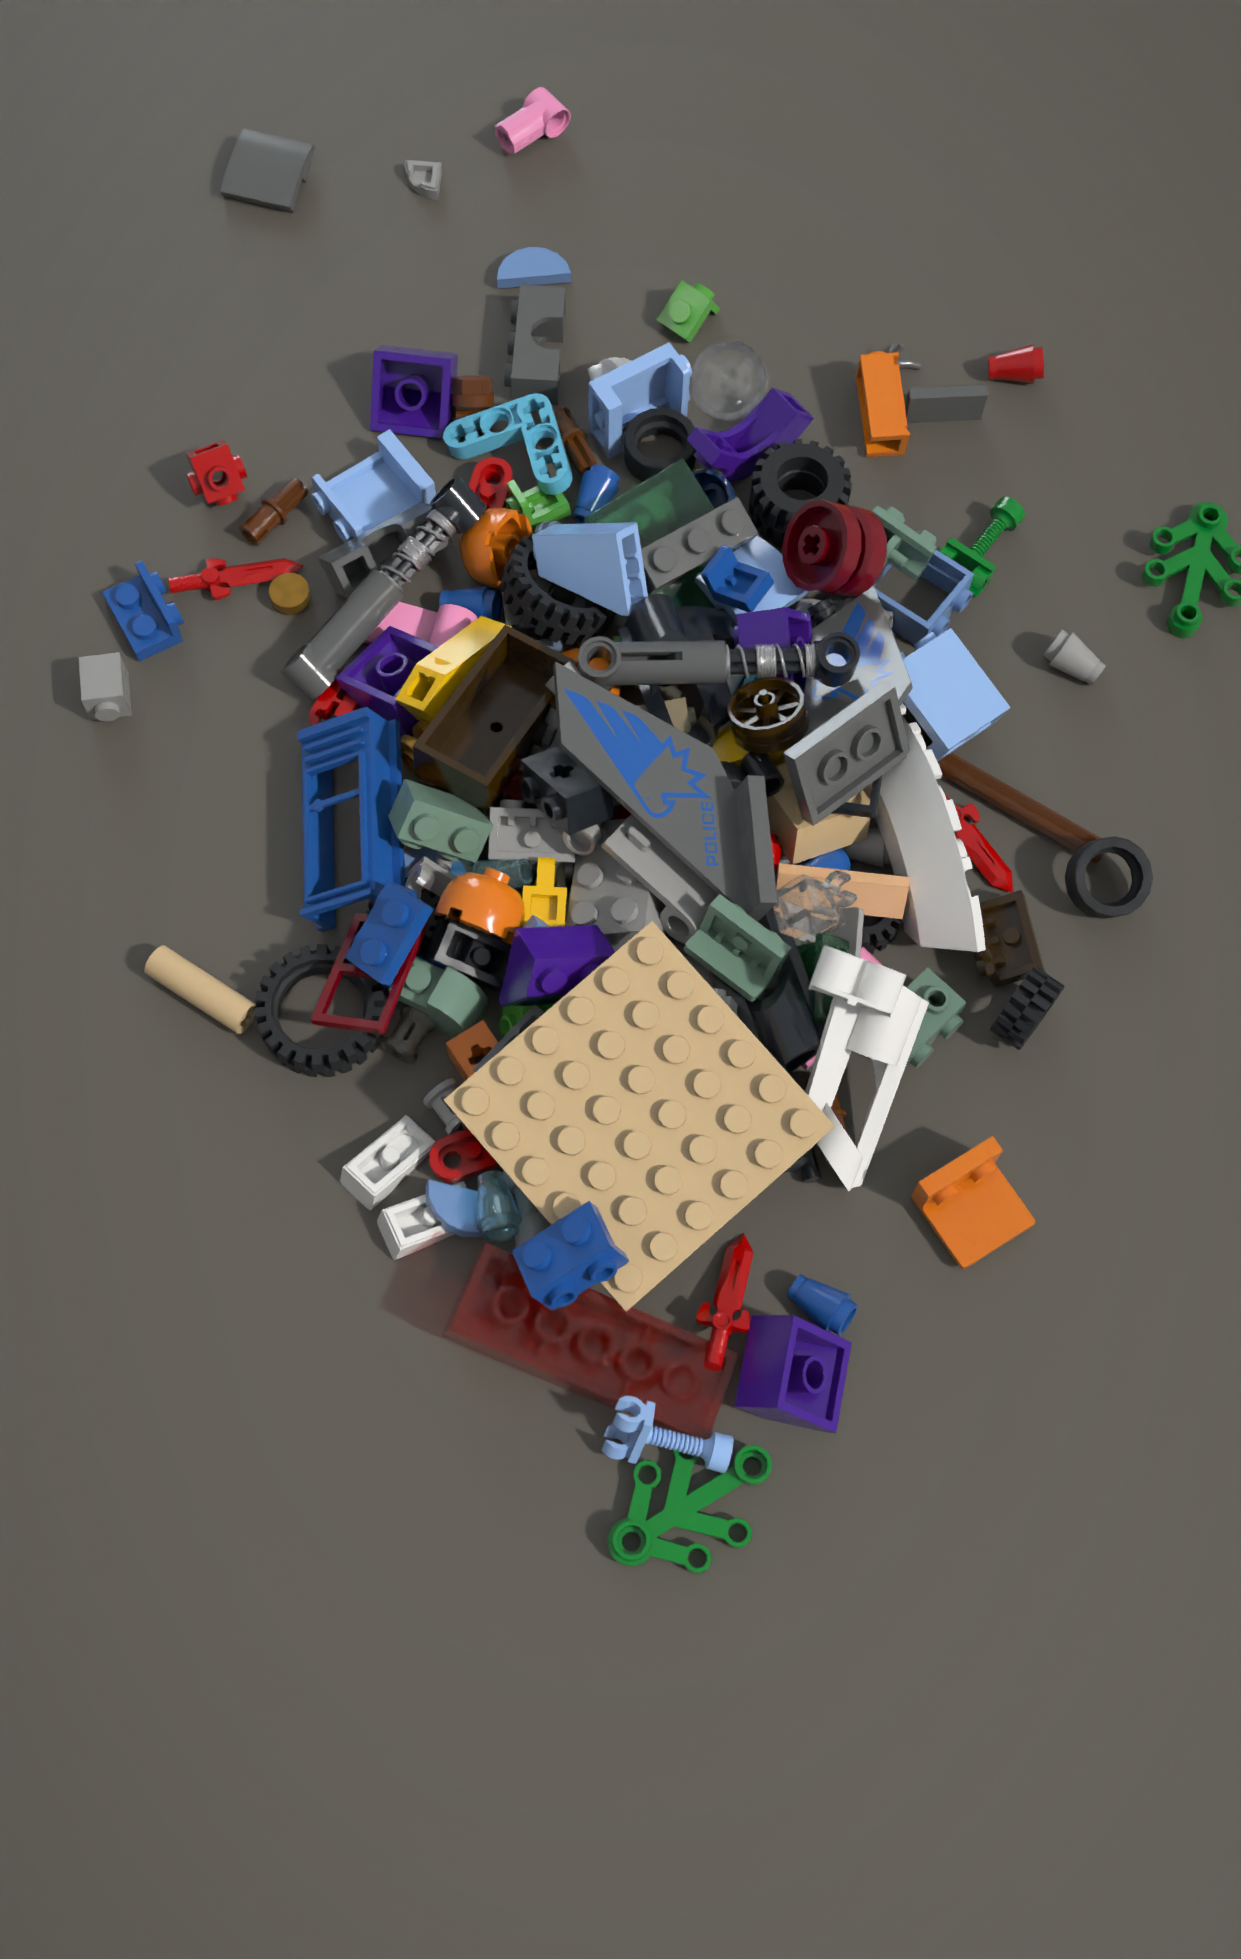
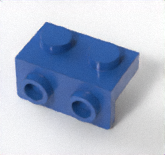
M387 881L384 889L377 896L375 904L362 928L355 935L353 944L345 958L377 982L390 986L431 915L433 908L418 898V894L412 889Z
M590 1201L512 1250L531 1297L550 1310L573 1303L580 1293L596 1283L609 1280L617 1273L618 1269L629 1262L626 1253L614 1244L598 1207Z

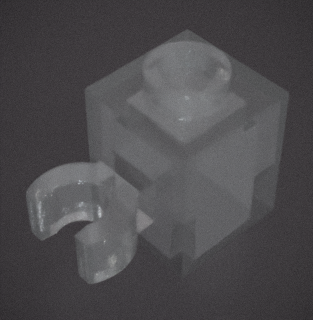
M837 870L830 873L824 882L802 874L776 890L778 903L773 909L780 933L809 944H814L844 926L846 923L841 907H849L857 900L856 894L844 890L840 893L841 886L851 880L850 874Z

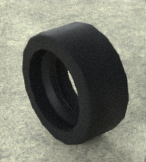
M652 408L637 414L628 423L624 434V460L630 473L641 482L658 486L665 481L671 485L675 484L681 478V475L693 470L696 462V457L694 456L696 449L686 440L695 429L689 418L679 411L668 408ZM665 434L680 441L683 445V451L679 456L669 460H655L642 454L638 450V443L650 435Z
M1115 836L1089 841L1078 848L1068 861L1065 873L1067 894L1074 905L1088 916L1101 919L1128 915L1141 907L1150 894L1153 881L1151 863L1144 851L1132 841ZM1103 853L1119 855L1126 861L1131 871L1132 882L1129 892L1124 898L1113 903L1097 900L1086 887V867L1094 857Z

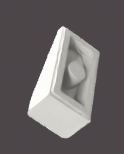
M405 1115L343 1166L340 1182L368 1210H372L429 1155L435 1141L409 1116Z
M464 1181L453 1184L454 1186L467 1189ZM426 1194L382 1209L377 1219L378 1227L394 1260L410 1255L454 1235L441 1226L442 1222L434 1216L431 1207L427 1206Z

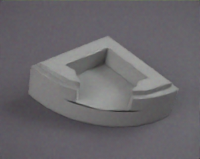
M405 160L406 178L410 187L419 195L438 201L442 164L440 162Z

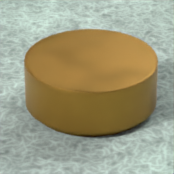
M281 574L269 586L272 606L282 614H298L305 610L310 603L311 594L308 583L298 574Z

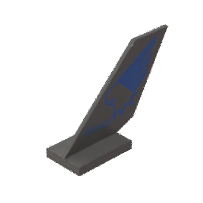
M874 586L814 627L812 631V644L814 641H821L830 633L841 632L853 637L860 649V658L854 675L843 686L829 687L818 680H814L812 676L806 677L804 697L806 702L805 708L809 717L808 730L799 742L783 753L802 819L813 826L905 759L910 751L900 706L913 689V686ZM833 653L826 656L828 662L833 666H844L846 664V660L839 654Z
M555 661L553 671L559 747L718 895L721 894L730 902L742 907L750 917L758 922L778 903L765 777L747 775L734 790L713 748Z

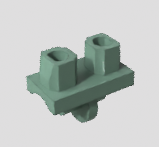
M877 505L872 512L882 522L887 537V556L883 568L887 563H890L916 581L937 549L935 546L936 537L925 529L915 532L906 526L903 514L893 506L884 510Z

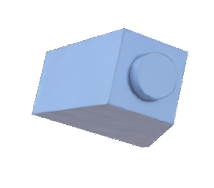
M637 522L554 524L532 535L533 556L537 562L540 577L621 616H629L634 607L648 597Z

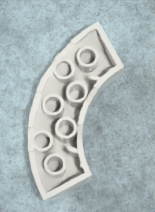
M902 703L900 710L910 751L905 759L882 775L878 811L875 820L884 839L894 876L909 877V891L903 914L904 932L920 947L972 952L984 951L986 947L979 897H971L965 872L968 869H972L971 860L967 856L963 842L956 838L954 833L962 829L953 800H946L943 789L936 781L943 774L932 749L926 750L924 739L920 734L921 729L917 722L908 724L903 717V714H906V706ZM872 783L863 789L869 799Z

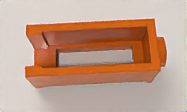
M874 351L869 354H862L859 358L855 379L866 458L905 454L910 432L907 430L908 425L899 364H897L899 352L885 353L883 351Z

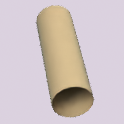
M162 945L158 947L146 962L144 972L147 976L237 1034L243 1033L255 1018L254 1008L257 1007L254 1002L167 946Z

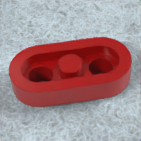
M497 457L485 458L475 466L469 488L487 505L486 509L506 508L505 500L510 496L506 483L513 480L512 468L505 460ZM491 481H497V482H499V483L496 484V485H493V484H490L489 482H491Z
M468 1128L440 1138L433 1144L429 1153V1162L433 1174L445 1183H459L501 1167ZM450 1156H457L461 1162L455 1168H448L444 1164L445 1160Z

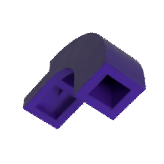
M772 387L752 413L733 428L723 432H714L695 427L686 440L696 449L694 456L708 470L721 472L731 483L753 475L758 459H763L764 452L769 448L776 451L777 444L784 441L788 445L793 444V439H797L814 418L790 393Z

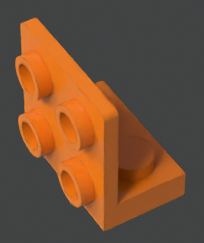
M993 1136L920 1180L910 1196L961 1269H966L1035 1224L1034 1217L995 1164L1003 1149Z

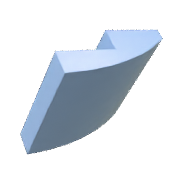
M756 536L733 552L738 562L769 572L774 581V584L754 611L782 607L788 608L809 593V591L798 588L793 584L786 574L782 554L761 537ZM701 574L695 578L694 581L716 609L722 610L724 608L736 624V614L748 613L715 601Z

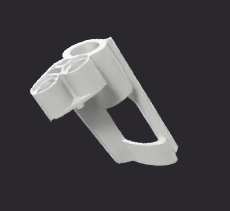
M824 945L808 989L833 996V1000L805 1093L836 1126L817 1144L847 1190L850 1191L852 1188L859 1187L863 1183L929 1003L903 986L906 974ZM852 1051L872 1059L876 1091L856 1146L831 1109Z

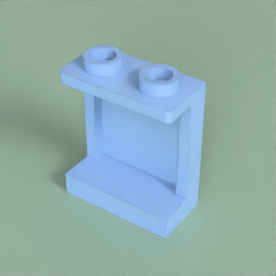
M670 342L588 382V431L608 459L622 452V429L627 427L628 423L637 414L652 408L669 407L687 417L688 401L690 400L689 382L692 370L687 358L683 354L679 355Z
M390 429L377 436L379 451L328 482H325L319 474L311 477L314 489L311 499L315 507L323 516L328 514L331 517L338 536L345 543L420 502L430 505L431 500L436 495L434 481Z
M952 628L938 637L934 632L929 633L914 645L916 651L907 657L903 652H900L913 689L904 700V704L933 741L926 750L932 749L937 762L994 724L1011 708Z

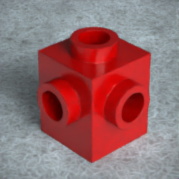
M220 440L185 453L192 472L186 473V476L195 496L202 495L208 504L215 502L216 506H222L237 500L238 496L236 493L245 490L241 479L247 478V473L239 455L232 456L229 446L225 441ZM221 471L220 477L212 480L214 473Z

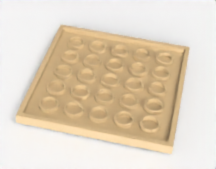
M653 921L444 1099L445 1103L551 1225L588 1201L598 1207L614 1244L626 1253L629 1260L626 1265L617 1270V1273L612 1278L601 1283L626 1312L836 1127Z

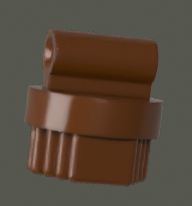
M482 375L453 377L451 406L456 407V420L494 406L491 377Z

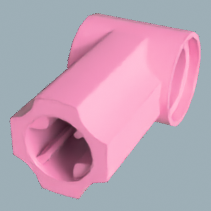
M539 87L528 95L523 108L494 126L495 136L499 140L501 148L508 155L511 153L515 154L544 134L549 138L559 136L568 126L571 114L547 89Z

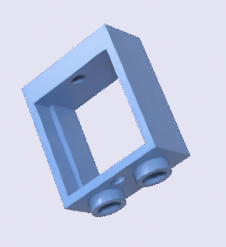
M935 550L921 576L949 595L927 621L876 589L883 609L894 614L892 631L914 645L931 632H934L937 637L944 633L951 622L949 617L954 611L961 613L973 596V592L969 589L974 573L938 550ZM887 563L882 569L880 576L873 585L874 587L891 568L892 565L890 563Z

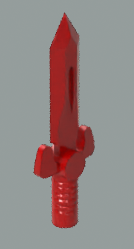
M209 558L206 560L207 568L202 570L200 574L171 577L168 580L171 594L205 589L211 592L213 600H219L231 594L229 587L273 581L281 574L296 573L304 565L282 558L226 567L225 560Z
M970 803L963 808L955 805L962 827L960 831L955 832V837L963 842L968 857H970L991 886L1013 893L1012 871L974 824L967 823L963 818H969L972 823L979 822L980 815L975 805Z
M744 1233L726 1247L712 1304L717 1309V1312L712 1316L709 1312L710 1303L704 1302L696 1314L697 1323L712 1327L703 1364L706 1369L711 1371H720L722 1369L728 1339L732 1331L748 1333L750 1329V1313L747 1310L741 1312L739 1319L733 1321L732 1318L737 1311L741 1310L754 1254Z

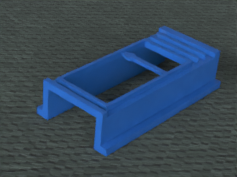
M368 707L354 710L297 731L298 741L302 745L304 908L300 909V916L315 923L317 930L320 932L336 928L335 909L366 899L375 902L387 881L405 887L404 844L398 840L388 817L402 786L400 722L396 719L387 721ZM358 760L359 788L333 797V768ZM359 796L361 881L335 888L333 805Z

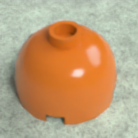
M506 508L486 509L481 517L461 534L459 550L464 568L479 584L500 589L501 574L515 546L524 537L529 538L530 534H533L528 517L524 514H518V510Z
M486 867L483 874L467 872L453 879L441 895L434 914L437 916L446 915L445 919H453L489 936L495 934L502 937L503 942L512 945L515 929L523 927L525 907L519 892L508 885L510 877L500 871Z

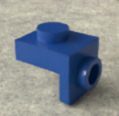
M725 545L721 546L701 573L715 601L746 612H753L774 584L769 572L738 562L731 547Z

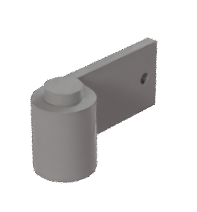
M631 814L601 847L666 905L660 915L663 928L675 940L686 943L700 928L709 905L718 894Z

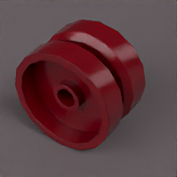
M823 499L807 502L796 511L787 526L782 543V561L786 574L796 587L810 592L828 593L846 598L860 596L874 585L882 572L887 556L885 530L880 519L872 511Z

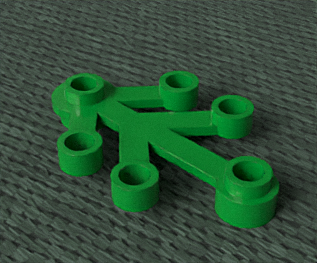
M1202 502L1196 504L1189 512L1188 521L1172 529L1165 526L1156 528L1149 541V546L1155 553L1167 554L1172 550L1174 544L1193 536L1195 537L1193 547L1165 561L1151 559L1146 563L1142 572V580L1145 584L1158 587L1164 583L1166 578L1188 568L1181 603L1173 607L1166 622L1169 632L1178 638L1186 639L1194 636L1202 623L1203 616L1197 605L1204 573L1220 592V599L1225 605L1236 607L1241 604V580L1231 579L1210 551L1211 542L1213 541L1228 559L1227 566L1229 570L1233 573L1241 574V563L1235 558H1241V546H1238L1226 531L1228 516L1224 509L1215 503ZM1157 538H1164L1168 543H1162ZM1149 570H1156L1161 575L1155 576ZM1228 590L1236 591L1239 596L1230 594ZM1182 614L1190 617L1191 619L1184 618Z
M749 1445L743 1447L737 1453L732 1468L688 1495L687 1491L693 1465L699 1460L700 1456L697 1457L695 1455L691 1459H684L677 1450L673 1451L675 1464L664 1510L648 1520L646 1518L651 1492L660 1483L661 1469L651 1460L639 1462L633 1471L635 1488L628 1517L617 1521L612 1526L608 1535V1549L611 1556L618 1563L628 1567L639 1566L650 1557L683 1565L691 1574L704 1573L712 1561L711 1552L705 1545L695 1543L685 1547L657 1538L673 1527L722 1539L733 1549L745 1547L752 1537L751 1526L746 1520L733 1518L729 1521L698 1512L742 1484L757 1486L768 1478L772 1470V1460L769 1453L760 1446ZM747 1459L756 1460L760 1464V1472L757 1475H748L743 1469L744 1461ZM644 1467L652 1468L656 1473L655 1481L650 1484H644L639 1480L638 1472ZM740 1525L745 1529L746 1538L742 1542H734L730 1539L728 1530L731 1526ZM629 1533L636 1534L640 1538L641 1545L635 1551H628L622 1545L623 1537ZM693 1550L702 1551L706 1557L705 1565L700 1568L691 1566L688 1562V1554Z

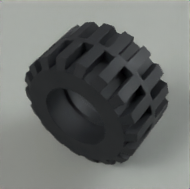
M793 439V444L788 445L785 441L778 443L776 451L769 448L764 452L763 459H758L752 476L749 514H752V523L755 528L761 527L760 534L765 539L772 537L774 538L773 544L781 547L789 522L796 511L807 502L823 499L848 505L852 482H850L851 473L849 468H844L845 461L840 455L833 456L834 450L828 446L824 449L818 447L819 442L810 440V444H804L802 439ZM793 489L805 490L816 498L796 500L783 492Z

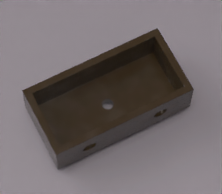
M505 624L413 745L415 774L488 813L490 807L494 805L520 769V759L529 756L533 744H538L549 725L544 719L550 705L556 708V697L545 684L554 676L553 664L556 661L564 666L571 661L577 668L578 662ZM498 726L502 730L500 732H493L491 728Z

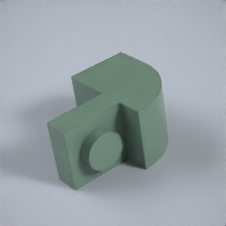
M415 957L398 999L428 1014L430 1027L452 1038L482 1021L489 1009L486 994L468 977L449 966L443 970L419 957ZM392 982L390 988L388 989L389 993H390V991H391V988H392L394 982Z

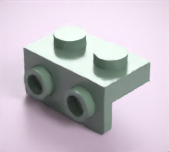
M719 894L709 905L700 928L686 942L684 951L746 999L755 1001L778 975L792 947L782 941L778 934L766 929L750 917L742 907L730 902Z

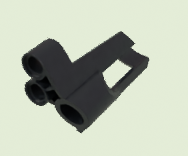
M655 594L639 602L629 614L627 625L618 629L622 642L724 640L725 646L727 644L729 649H735L733 639L735 625L728 612L700 606L676 608L671 597L664 594ZM726 679L725 684H696L703 701V709L698 722L687 734L711 748L716 741L719 728L730 721L727 708L731 693ZM639 685L648 712L673 726L659 686L666 687L670 685Z
M777 895L778 903L764 916L769 929L778 934L782 941L792 948L782 965L781 978L774 992L765 999L757 998L755 1001H749L711 971H709L713 988L727 991L726 996H731L738 1004V1018L787 1073H790L816 1055L825 1027V1020L814 991L808 989L810 980Z

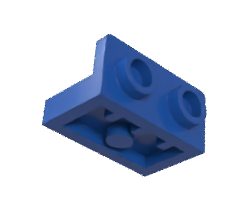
M142 560L134 563L138 576L102 592L106 603L139 662L183 642L178 626L184 623L175 603L171 601L166 604L162 597L167 592L157 571L149 573Z

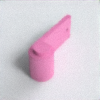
M399 602L364 642L371 644L383 631L392 626L440 647L478 618L472 611L458 605L443 604L440 605L438 612Z

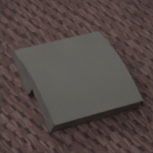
M243 129L230 156L220 192L226 198L294 213L301 182L306 183L315 147L310 143Z

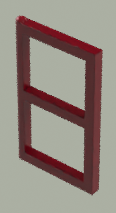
M355 913L310 1019L312 1024L384 1035L428 923L426 922L394 978L393 986L379 1021L329 1015L326 1013L342 975L373 979L356 965L347 964L349 960L345 958L353 944L355 935L360 931L368 917V914Z

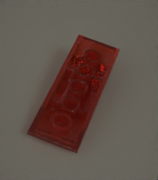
M485 1243L477 1251L442 1334V1337L614 1409L618 1400L624 1396L636 1397L644 1405L647 1401L654 1402L656 1404L653 1424L680 1432L681 1434L684 1433L685 1435L703 1438V1440L708 1439L739 1357L738 1353L726 1349L722 1369L720 1371L708 1370L703 1365L709 1343L708 1340L631 1307L626 1312L615 1299L590 1288L580 1293L573 1303L550 1310L531 1297L514 1255L488 1243ZM624 1411V1413L634 1416L632 1413Z

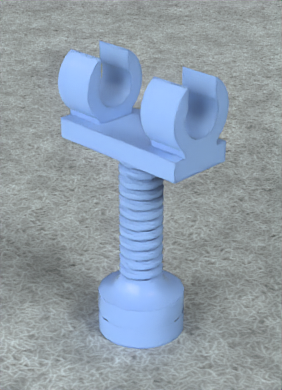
M624 1396L618 1400L615 1410L630 1412L635 1417L616 1413L613 1424L607 1427L603 1437L619 1439L623 1444H617L605 1439L601 1450L606 1456L616 1460L628 1457V1462L636 1464L644 1445L650 1443V1445H659L661 1448L664 1446L665 1449L672 1450L673 1448V1451L677 1450L689 1455L691 1453L693 1456H700L705 1461V1469L720 1473L726 1472L733 1450V1436L713 1432L710 1438L703 1440V1438H694L692 1435L680 1434V1432L676 1433V1431L662 1430V1428L656 1426L653 1428L656 1403L647 1401L644 1405L640 1399L633 1396Z

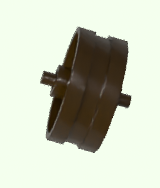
M768 677L748 682L736 690L728 701L727 713L737 745L749 752L767 754L788 749L799 742L807 732L809 724L808 712L805 708V697L800 686L789 679Z

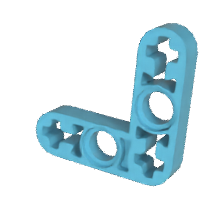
M543 394L526 395L457 419L445 428L443 439L451 456L456 459H469L524 440L533 473L541 491L546 494L555 495L566 491L571 485L572 472L555 413L549 399ZM539 411L542 424L535 425L533 412ZM498 421L509 422L508 426L501 432L495 433L490 431L491 426ZM478 430H482L484 435L480 437ZM465 436L466 441L460 443V438ZM543 438L554 439L553 444L547 449L538 450L535 448L536 443ZM553 462L557 476L550 478L547 464Z

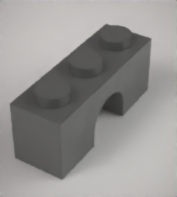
M520 284L519 299L511 301V324H516V330L508 332L507 351L508 355H513V361L505 363L504 384L505 386H511L512 400L538 393L546 396L551 405H558L561 375L560 349L543 348L539 345L547 342L563 343L566 287Z
M739 497L641 549L649 595H654L678 582L692 570L710 561L722 545L731 547L732 551L745 545L758 533Z
M420 502L318 557L335 593L347 599L373 569L381 571V566H388L393 560V553L398 552L400 545L408 539V536L414 537L416 535L417 526H424L427 522L426 516L432 511V506ZM446 537L447 543L442 541L433 552L436 553L452 544L451 538Z

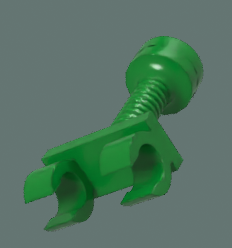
M1001 497L990 510L992 521L970 548L950 537L946 545L939 550L945 556L974 573L969 589L973 592L974 597H978L987 583L992 580L996 565L983 558L984 554L1004 530H1015L1025 518L1023 507L1010 497Z

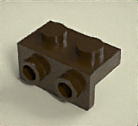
M1022 890L979 902L986 947L984 951L974 952L980 976L987 975L995 988L1024 980L1034 966L1045 972L1025 895Z

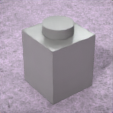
M121 653L78 657L81 701L90 720L113 721L119 717L131 716L129 673Z

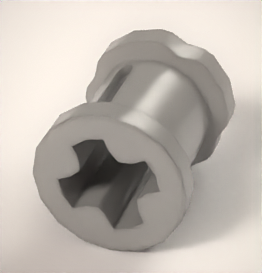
M454 1078L447 1079L435 1086L423 1100L424 1105L428 1109L433 1108L446 1125L445 1133L447 1135L467 1129L444 1101L448 1095L459 1087V1083Z

